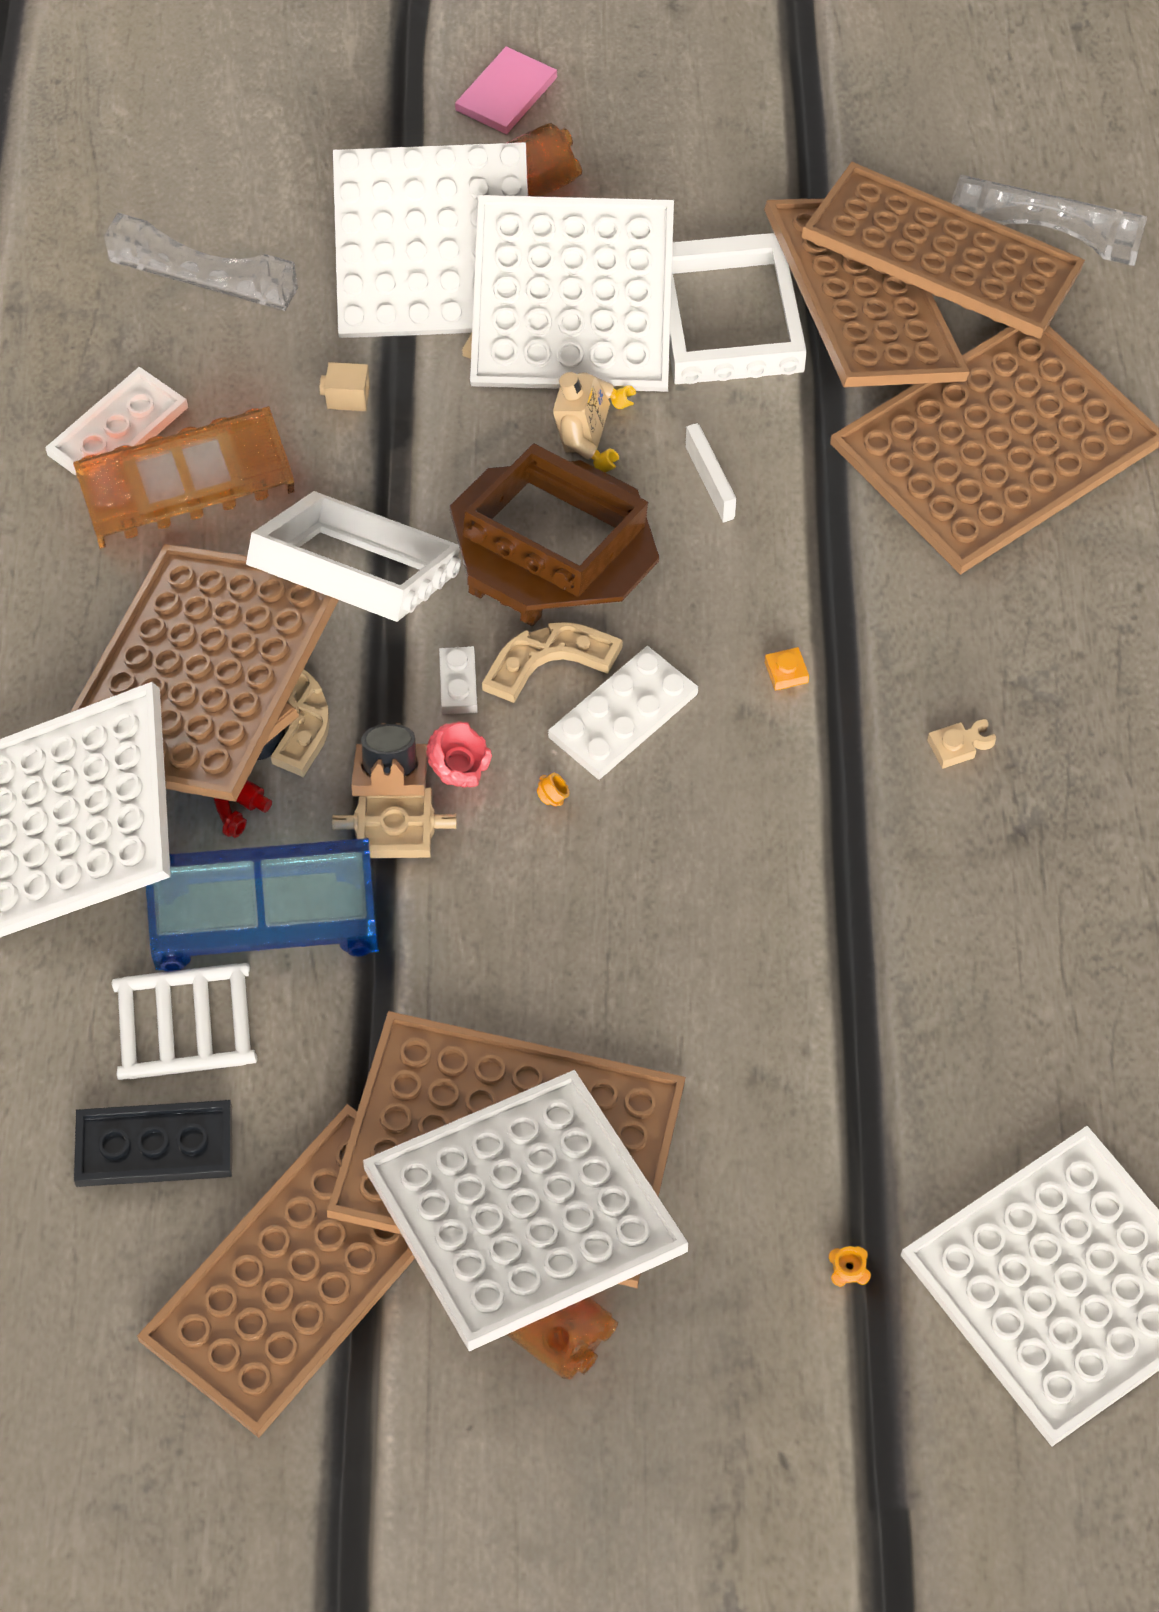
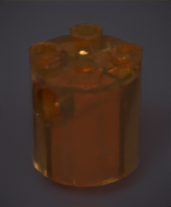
M547 123L506 142H526L528 196L542 197L574 182L577 177L582 175V167L574 157L570 147L573 145L572 137L566 128L559 130L554 124Z
M587 1297L506 1335L562 1379L570 1380L578 1371L584 1375L590 1370L598 1357L594 1352L602 1340L605 1342L612 1336L619 1322L612 1317L610 1311L593 1298Z

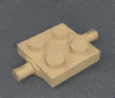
M425 788V795L359 796V804L354 815H332L333 830L354 829L357 837L358 858H431V839L435 829H457L456 814H435L432 807L431 788Z

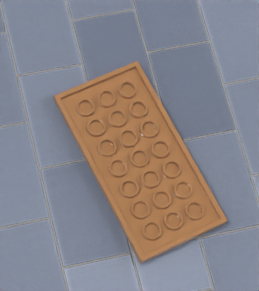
M854 162L849 164L806 223L801 236L815 245L828 248L848 259L856 260L872 267L876 271L889 274L902 280L904 283L917 286L937 297L945 298L961 305L965 309L973 310L991 318L995 322L1006 324L1038 339H1041L1085 262V259Z
M824 199L767 200L764 211L843 387L966 382L970 371L931 292L912 284L904 283L896 277L876 271L870 266L853 259H848L842 254L823 246L815 245L813 242L802 238L804 226Z
M348 1104L137 1335L141 1344L258 1438H260L415 1259L402 1234L327 1217V1208L357 1111Z

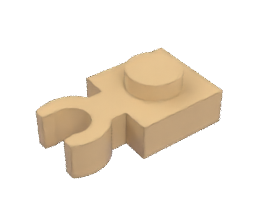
M986 719L976 721L971 729L965 730L960 722L928 734L927 741L942 769L975 758V748L987 750L995 745V734L987 737L979 734L987 731L988 721Z

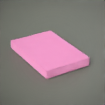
M506 46L455 102V109L507 135L555 81L557 69Z

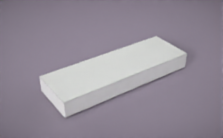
M696 423L686 426V449L722 521L733 520L736 510V496L700 425Z

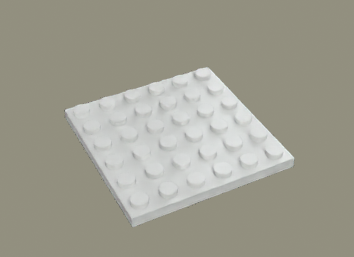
M526 142L333 150L339 338L472 333L478 195L528 196Z
M478 195L471 386L559 389V379L563 374L567 372H574L576 374L584 372L613 384V388L616 390L625 386H632L636 391L668 392L674 200Z
M153 682L147 683L0 739V937L171 877L160 688Z
M575 1070L363 1160L364 1170L468 1351L688 1252L687 1240Z
M1088 1126L902 1250L901 1257L1051 1447L1159 1371V1209Z

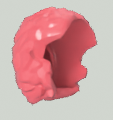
M467 722L445 723L434 731L427 744V762L433 768L436 775L440 777V780L447 785L460 786L462 788L478 786L481 771L487 770L492 758L491 749L487 748L485 739L471 729Z

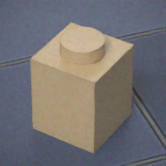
M328 362L327 374L321 375L320 395H325L327 409L367 411L370 391L368 364Z

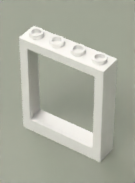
M775 233L673 242L669 355L674 384H694L706 381H726L729 379L758 378L768 375H790L804 372L806 347L789 264ZM774 264L790 342L687 352L673 274Z
M313 491L251 533L246 564L398 622L409 612L412 613L415 607L422 601L428 600L430 595L437 589L440 590L448 580L455 578L461 566V559L458 558L460 550L458 544ZM321 532L419 569V571L402 585H398L302 549L300 546Z

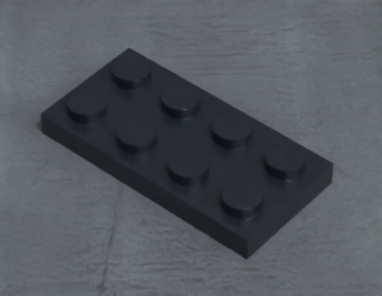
M231 1100L76 1109L74 1183L76 1187L232 1177Z

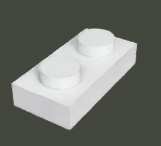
M474 646L439 648L442 715L478 713Z

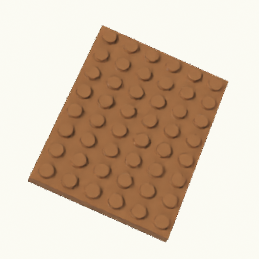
M1049 325L1041 339L1026 335L1020 330L1009 326L962 355L970 371L966 382L914 384L831 435L830 444L960 575L1159 448V427Z
M164 544L71 712L153 682L160 688L166 789L236 802L339 601L338 599L246 564L247 556Z
M388 1011L327 1208V1217L401 1234L364 1170V1159L573 1070L576 1071L659 1197L686 1077ZM641 1273L618 1284L638 1288Z

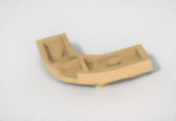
M549 623L548 628L539 629L531 633L526 630L514 637L501 650L482 682V691L515 703L526 681L535 669L553 660L564 659L578 662L608 674L623 648V640L575 623Z
M303 669L287 700L297 710L299 717L290 724L286 734L271 755L273 765L301 777L305 776L322 749L328 735L330 721L328 705L321 686L311 674Z

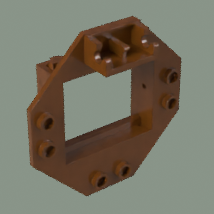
M533 443L511 466L486 469L450 505V514L468 579V593L480 599L485 594L494 598L500 604L520 612V621L532 627L542 617L543 609L622 602L659 562V554L646 517L649 502L640 498L638 489L582 460L568 461ZM530 483L615 527V529L581 565H578L492 519Z

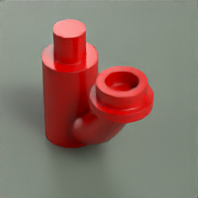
M247 779L236 802L250 811L257 808L264 813L268 812L272 806V800L264 796L263 788ZM214 798L216 810L224 824L222 833L227 837H239L246 827L247 820L238 811L232 813L229 800Z

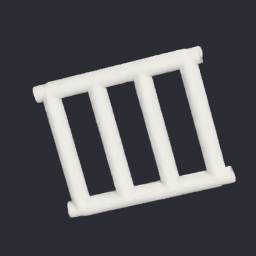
M234 963L113 979L112 987L114 992H118L122 1066L117 1067L116 1074L118 1080L257 1063L255 1050H251L245 983V976H249L250 972L249 963ZM230 979L236 1051L213 1054L208 982ZM193 984L198 1056L175 1058L170 986ZM155 988L160 1060L137 1063L133 991Z

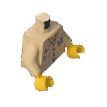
M567 372L563 374L559 379L560 388L553 408V414L564 451L576 452L587 460L593 459L594 467L606 473L616 468V465L613 463L619 460V455L614 449L610 448L602 453L597 450L610 406L608 399L611 398L615 408L623 409L634 405L627 397L635 395L636 390L632 386H625L616 390L613 388V384L584 372L578 374Z

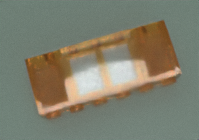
M269 406L260 409L253 408L245 411L243 414L229 418H218L209 425L199 428L186 427L171 436H155L149 438L143 444L132 447L123 445L115 448L113 451L99 455H88L81 460L73 462L76 478L99 549L106 547L104 537L123 531L125 538H134L138 535L137 527L156 522L158 529H165L171 525L170 517L189 512L192 520L199 519L204 515V507L221 503L224 510H230L236 507V498L254 493L255 499L261 501L268 498V489L284 484L288 494L295 492L294 478Z

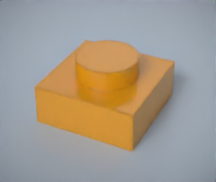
M799 647L765 655L764 663L775 691L809 682V673Z

